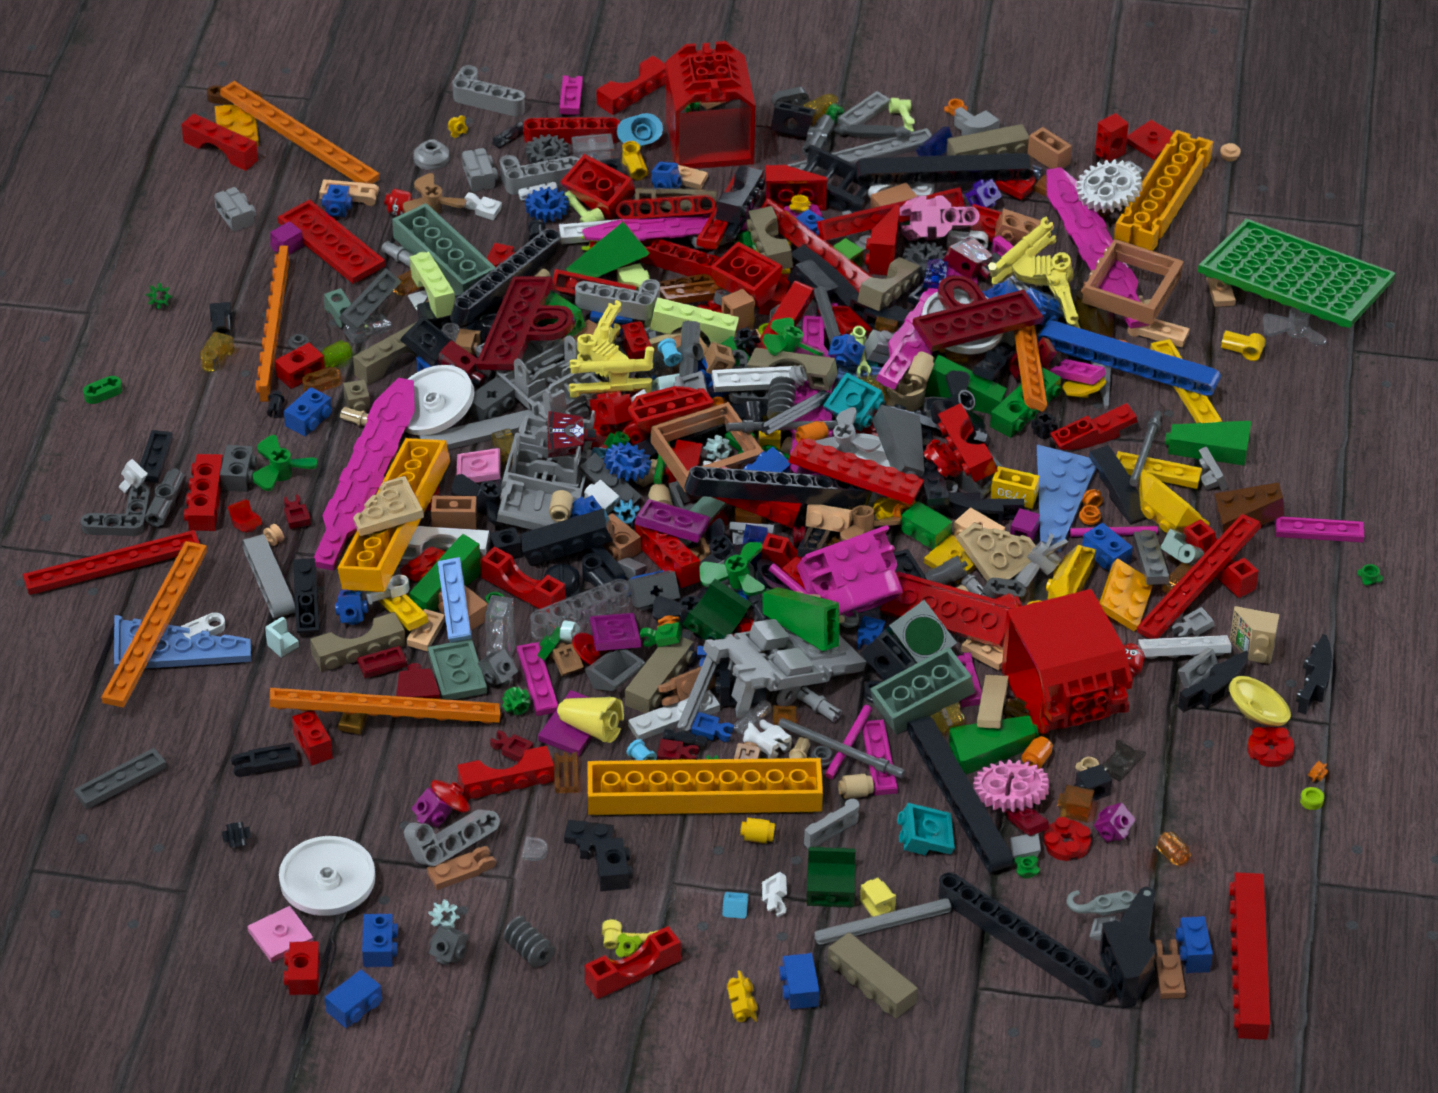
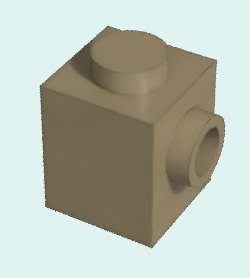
M364 379L343 383L344 399L347 408L360 412L362 410L370 412V397Z

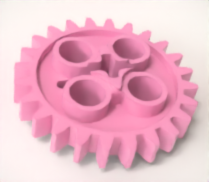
M1008 760L1007 764L999 761L997 766L991 763L990 768L983 767V772H977V777H974L973 787L981 802H985V807L993 805V810L1001 807L1002 812L1007 808H1010L1012 812L1015 811V808L1024 811V806L1033 808V803L1040 804V800L1046 799L1045 795L1049 794V779L1047 773L1043 772V768L1037 769L1036 764L1029 766V762L1021 764L1020 760L1016 763Z

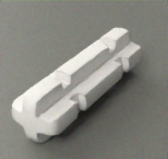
M550 182L547 185L541 184L531 186L529 189H519L520 200L524 201L527 199V194H532V190L540 191V187L547 189L548 186L554 190L558 188L556 182Z

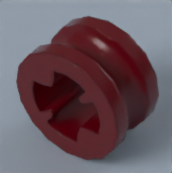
M801 526L800 529L793 527V546H797L804 538V526Z

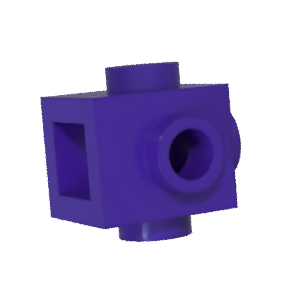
M983 179L973 184L974 188L965 194L971 207L973 204L991 208L997 204L996 200L1002 197L992 179L985 182Z

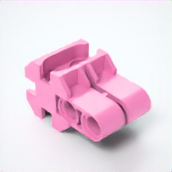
M918 196L907 200L900 208V216H910V225H901L900 230L901 234L908 241H916V239L925 237V241H933L944 237L951 229L959 230L975 225L980 216L974 207H951V203L944 196H935V198L926 200V196Z

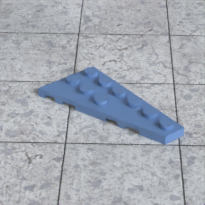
M1037 444V473L1040 476L1038 491L1040 542L1042 541L1046 544L1050 533H1052L1054 537L1050 545L1051 547L1064 539L1067 540L1070 528H1072L1082 505L1083 495L1088 491L1097 467L1089 457ZM1064 546L1056 551L1061 552Z
M114 615L115 670L140 627L142 620H123L122 616ZM168 625L145 668L251 662V640L225 634L221 637L210 635L208 631H201V633L193 635L189 639L183 633L189 634L190 628Z

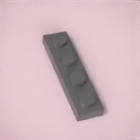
M385 269L341 314L339 319L355 332L402 281L388 269Z
M1142 530L1134 532L1133 540L1146 584H1169V574L1156 531Z
M152 748L75 788L74 795L86 809H89L167 768L166 761L155 748Z

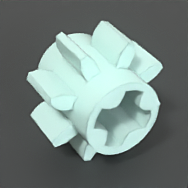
M715 435V439H707L708 442L703 448L708 453L706 458L713 459V461L728 458L729 452L732 451L728 445L729 440L722 439V436Z
M445 899L440 905L434 902L435 908L433 912H428L434 918L431 924L436 926L440 923V926L450 925L454 928L455 919L460 918L454 912L457 906L454 904L449 906V902ZM443 911H446V919H442L443 915L441 913Z

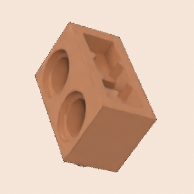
M1003 209L996 222L995 237L1000 235L1010 244L1016 245L1022 240V237H1026L1039 226L1041 221Z
M613 513L608 515L612 525L613 541L602 544V546L616 561L627 557L632 558L641 552V536Z

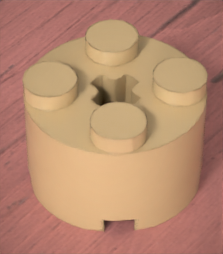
M907 371L895 390L886 387L887 396L884 394L883 396L887 405L894 407L895 404H899L911 412L924 404L927 383H922V385L912 383L907 376Z

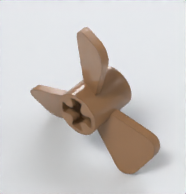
M428 173L418 178L414 183V188L422 194V198L404 202L403 211L406 213L426 203L439 215L442 212V204L464 208L467 201L461 198L442 197L441 187L434 185V174Z
M866 505L849 507L848 510H852L851 525L853 526L840 532V538L842 541L875 530V526L901 524L900 517L874 520V510L872 507Z

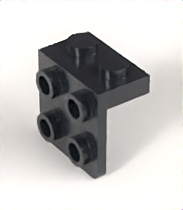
M729 657L720 658L719 664H717L715 669V677H719V680H715L716 694L720 693V706H737V701L732 697L737 677L732 674L733 670L728 669ZM765 688L755 689L751 705H764L766 703Z

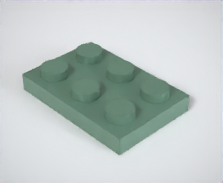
M472 639L428 647V655L441 699L453 700L487 693L482 670L477 664L479 661Z

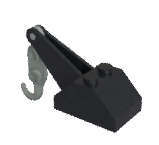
M1142 887L1137 894H1133L1130 891H1122L1101 895L1082 905L1076 904L1073 901V898L1079 895L1080 892L1078 890L1071 892L1067 897V905L1073 912L1109 915L1126 911L1120 922L1115 920L1102 923L1099 955L1107 975L1112 980L1111 985L1121 1009L1136 1006L1151 983L1152 973L1155 972L1154 958L1157 957V950L1155 944L1151 943L1148 938L1155 902V890L1151 887Z

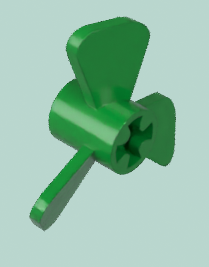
M792 318L773 320L770 327L778 335L765 334L763 337L764 345L773 356H777L782 351L796 353L799 347L818 356H823L824 354L823 351L801 342L804 333L799 328L794 327V320Z
M270 435L257 446L258 453L267 458L270 464L254 472L253 481L263 490L272 491L276 481H286L291 478L292 467L315 469L318 459L314 457L291 459L290 451L279 447L277 436Z
M747 543L743 546L740 555L729 557L725 564L703 562L700 565L702 585L709 587L714 579L720 582L728 579L732 588L743 589L746 595L762 594L765 591V586L750 576L748 564L762 550V543Z

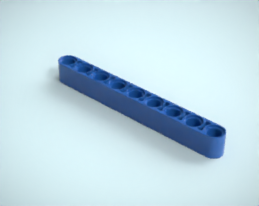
M1047 321L1038 336V342L1042 337L1047 338L1058 352L1205 396H1211L1214 393L1221 379V374L1214 368L1057 321Z

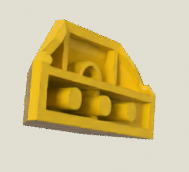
M1145 470L1141 472L1139 479L1141 511L1148 519H1153L1159 524V527L1164 532L1168 533L1170 529L1183 533L1185 527L1200 519L1208 526L1210 525L1191 505L1158 478Z
M1077 545L1063 557L1060 565L1058 564L1054 569L1053 579H1049L1047 582L1046 591L1048 592V599L1082 591L1095 565L1096 549Z

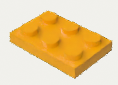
M236 105L215 106L216 124L256 141L257 147L259 146L256 118Z
M1117 558L1112 564L1099 603L1108 616L1130 630L1135 631L1141 622L1153 584L1147 585L1142 573Z

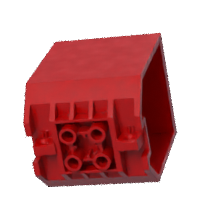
M726 41L715 42V49H711L710 43H702V50H696V43L685 44L666 61V123L674 163L692 169L754 165L756 106L745 55ZM740 99V108L680 113L690 103L727 102Z
M1092 589L1007 610L1001 672L1003 676H1008V685L1014 697L1027 702L1025 708L1029 710L1028 716L1031 717L1032 723L1037 725L1038 733H1048L1049 730L1078 726L1083 723L1110 717L1112 714L1129 712L1130 703L1128 702L1126 691L1132 689L1133 680L1126 649Z

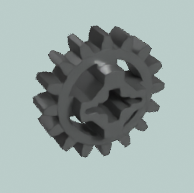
M550 134L547 137L540 135L539 139L533 137V142L528 141V146H526V158L530 160V164L569 157L568 143H564L563 138L558 140L557 135L551 137Z
M918 241L916 246L910 244V248H905L903 259L921 266L919 274L923 278L927 274L933 277V273L937 274L945 266L942 262L947 252L942 251V246L936 247V243L930 245L928 241H925L924 244Z

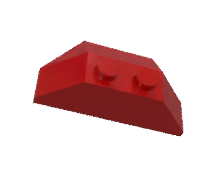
M672 386L636 396L628 408V413L637 426L651 434L652 426L711 408L714 405V401L704 388L694 389Z

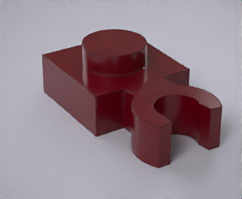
M298 494L295 495L296 500L293 502L288 501V498L284 497V514L289 529L311 525L306 504H301Z
M500 730L496 732L497 739L499 740L490 739V746L493 749H501L503 756L517 762L521 761L525 750L533 749V742L515 734L509 738L505 732Z
M661 739L657 760H697L696 755L699 754V747L696 745L683 747L684 742Z

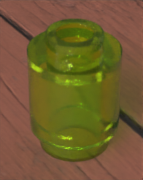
M339 340L323 348L321 353L324 355L325 367H334L351 358L352 349L348 342Z

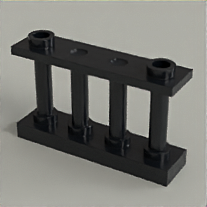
M811 145L807 159L809 163L803 170L812 172L816 166L827 170L823 174L824 177H827V182L834 174L844 178L838 188L827 183L826 205L842 212L848 210L852 213L863 211L865 203L863 198L872 185H861L858 183L855 164ZM851 182L862 186L856 195L845 191Z

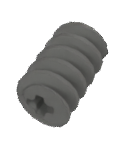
M779 376L771 380L767 406L768 419L795 405L796 388L794 386L795 381L792 378Z
M524 916L514 918L505 929L504 940L525 961H528L531 967H541L553 956L555 947L550 946L549 940L544 939V936L538 933V930L532 927V924L527 922Z

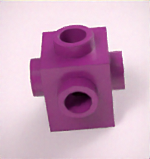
M427 788L411 809L417 815L416 819L419 823L438 828L453 808L443 802L433 789Z
M1118 803L1105 807L1098 814L1099 818L1093 826L1107 843L1115 840L1121 841L1127 837L1128 831L1136 819L1123 803Z

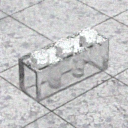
M491 595L485 613L487 655L495 650L504 648L507 654L512 657L515 648L514 598Z

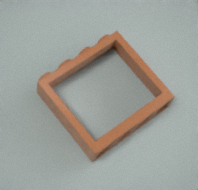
M1114 239L1110 247H1106L1103 258L1098 259L1096 269L1091 270L1088 281L1084 282L1081 290L1083 294L1082 303L1153 325L1182 276L1184 261ZM1115 260L1165 276L1148 305L1098 289Z
M729 402L652 426L651 443L685 491L684 485L689 471L685 469L667 442L720 424L726 425V423L742 422V420ZM730 431L744 450V453L701 467L722 468V466L730 469L743 470L747 464L750 463L752 465L763 450L751 433Z

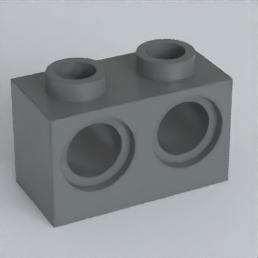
M226 446L220 472L221 490L248 491L249 483H253L252 469L257 466V456L253 455V446Z

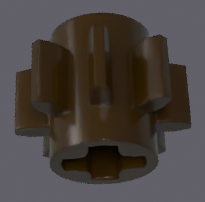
M1018 697L1014 698V700L1008 699L1004 704V719L1028 716L1029 710L1025 708L1027 702Z

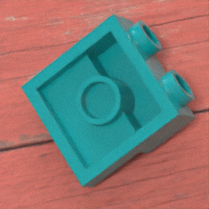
M846 372L823 407L824 410L836 416L844 410L852 407L856 408L857 415L853 426L861 432L864 427H870L873 422V414L876 410L878 411L881 405L885 404L882 390Z
M908 803L904 810L899 812L897 824L902 825L899 842L903 843L904 850L926 855L929 850L946 854L953 852L955 847L951 813Z

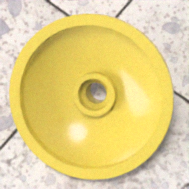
M1237 676L1229 684L1232 700L1249 720L1268 726H1282L1290 719L1291 712L1287 703L1276 691L1263 682L1247 676Z

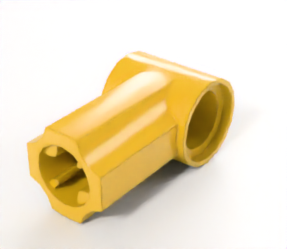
M636 141L625 142L622 146V163L627 167L632 179H635V181L643 180L647 176L648 171L640 153V145Z
M1225 331L1221 348L1242 353L1246 359L1255 361L1259 359L1266 340L1257 333L1245 336Z

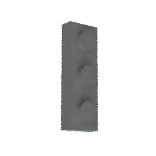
M596 453L580 466L579 470L594 484L601 480L619 495L618 507L621 505L620 500H623L624 503H629V500L632 499L633 506L641 500L642 496L622 477L618 479L617 474H610L611 469L605 468L606 463Z

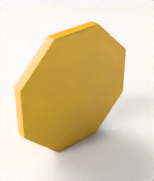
M1104 376L1092 385L1067 380L1062 385V388L1067 396L1088 398V394L1099 391L1107 382Z

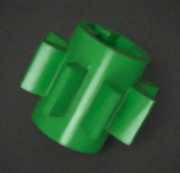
M751 231L737 235L739 240L735 241V244L739 242L756 250V245L751 238Z
M157 283V288L150 285L149 289L151 291L145 294L150 300L147 304L155 303L156 309H160L161 303L164 306H168L166 301L168 298H172L167 292L169 287L162 288L161 283ZM156 292H161V293H162V294L160 295V298H161V299H157V300H156V297H157Z
M617 431L615 435L611 432L604 442V445L608 446L606 451L608 448L611 449L612 444L618 447L619 442L626 446L630 438L620 431Z
M512 687L504 693L502 698L504 703L502 706L507 713L512 712L513 715H521L528 710L531 704L528 700L530 695L526 689L521 690L520 687Z

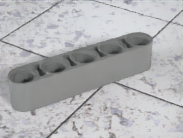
M262 534L243 539L242 544L246 558L273 619L295 613L292 595L265 535Z

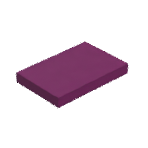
M648 499L637 515L635 524L698 543L708 527L711 517Z
M634 613L590 617V627L596 651L641 647Z
M570 690L564 699L591 697ZM556 709L539 733L538 741L579 756L593 736L561 721Z

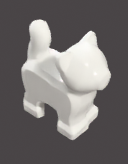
M761 720L759 722L760 726L765 731L760 733L751 722L748 723L743 741L757 744L761 751L768 755V759L777 758L778 753L775 749L778 747L784 753L791 749L792 736L785 733L780 726L772 725L766 722V720Z

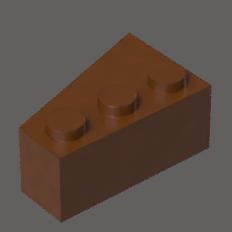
M1279 482L1214 493L1215 511L1222 535L1241 514L1260 521L1261 526L1284 516L1283 495Z

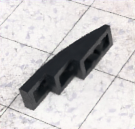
M804 244L791 252L792 262L795 265L811 259L838 286L833 295L841 306L850 307V298L854 294L859 295V292L845 277Z
M1107 445L1090 451L1089 458L1100 471L1099 478L1110 491L1109 498L1129 524L1132 525L1148 519L1141 511L1138 490L1135 486L1130 485L1129 474L1110 446Z

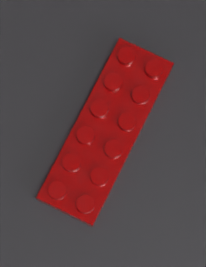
M310 199L278 216V223L281 226L291 222L302 231L303 244L352 284L385 267V260Z
M801 438L788 460V463L910 505L914 502L924 482L923 479L918 478L914 474H906L894 467L879 465L873 460L859 458L853 453L838 451L833 446H824L812 439Z
M897 571L896 574L903 592L897 598L882 604L880 611L883 614L900 618L925 600L949 633L1002 648L1007 610L1016 608L1017 605Z

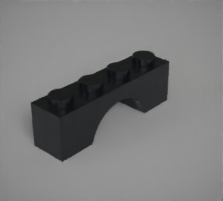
M739 166L734 176L733 192H723L717 201V220L740 224L741 220L747 217L748 209L753 207L754 199L757 200L760 190L764 189V170Z

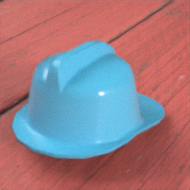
M649 113L626 118L620 122L617 128L618 137L621 142L636 141L640 146L655 142L660 138L663 131L659 118Z

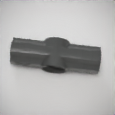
M823 115L817 119L814 127H809L807 139L802 149V153L807 159L811 145L823 149V147L827 148L830 134L834 128V120L829 115Z
M684 321L682 325L681 346L676 348L683 357L682 361L679 362V375L681 377L698 372V361L702 360L704 355L703 348L699 344L700 323L697 321Z
M172 468L171 471H168L162 484L155 488V497L145 515V520L151 526L159 527L163 525L169 512L176 508V499L186 481L185 474L178 469Z

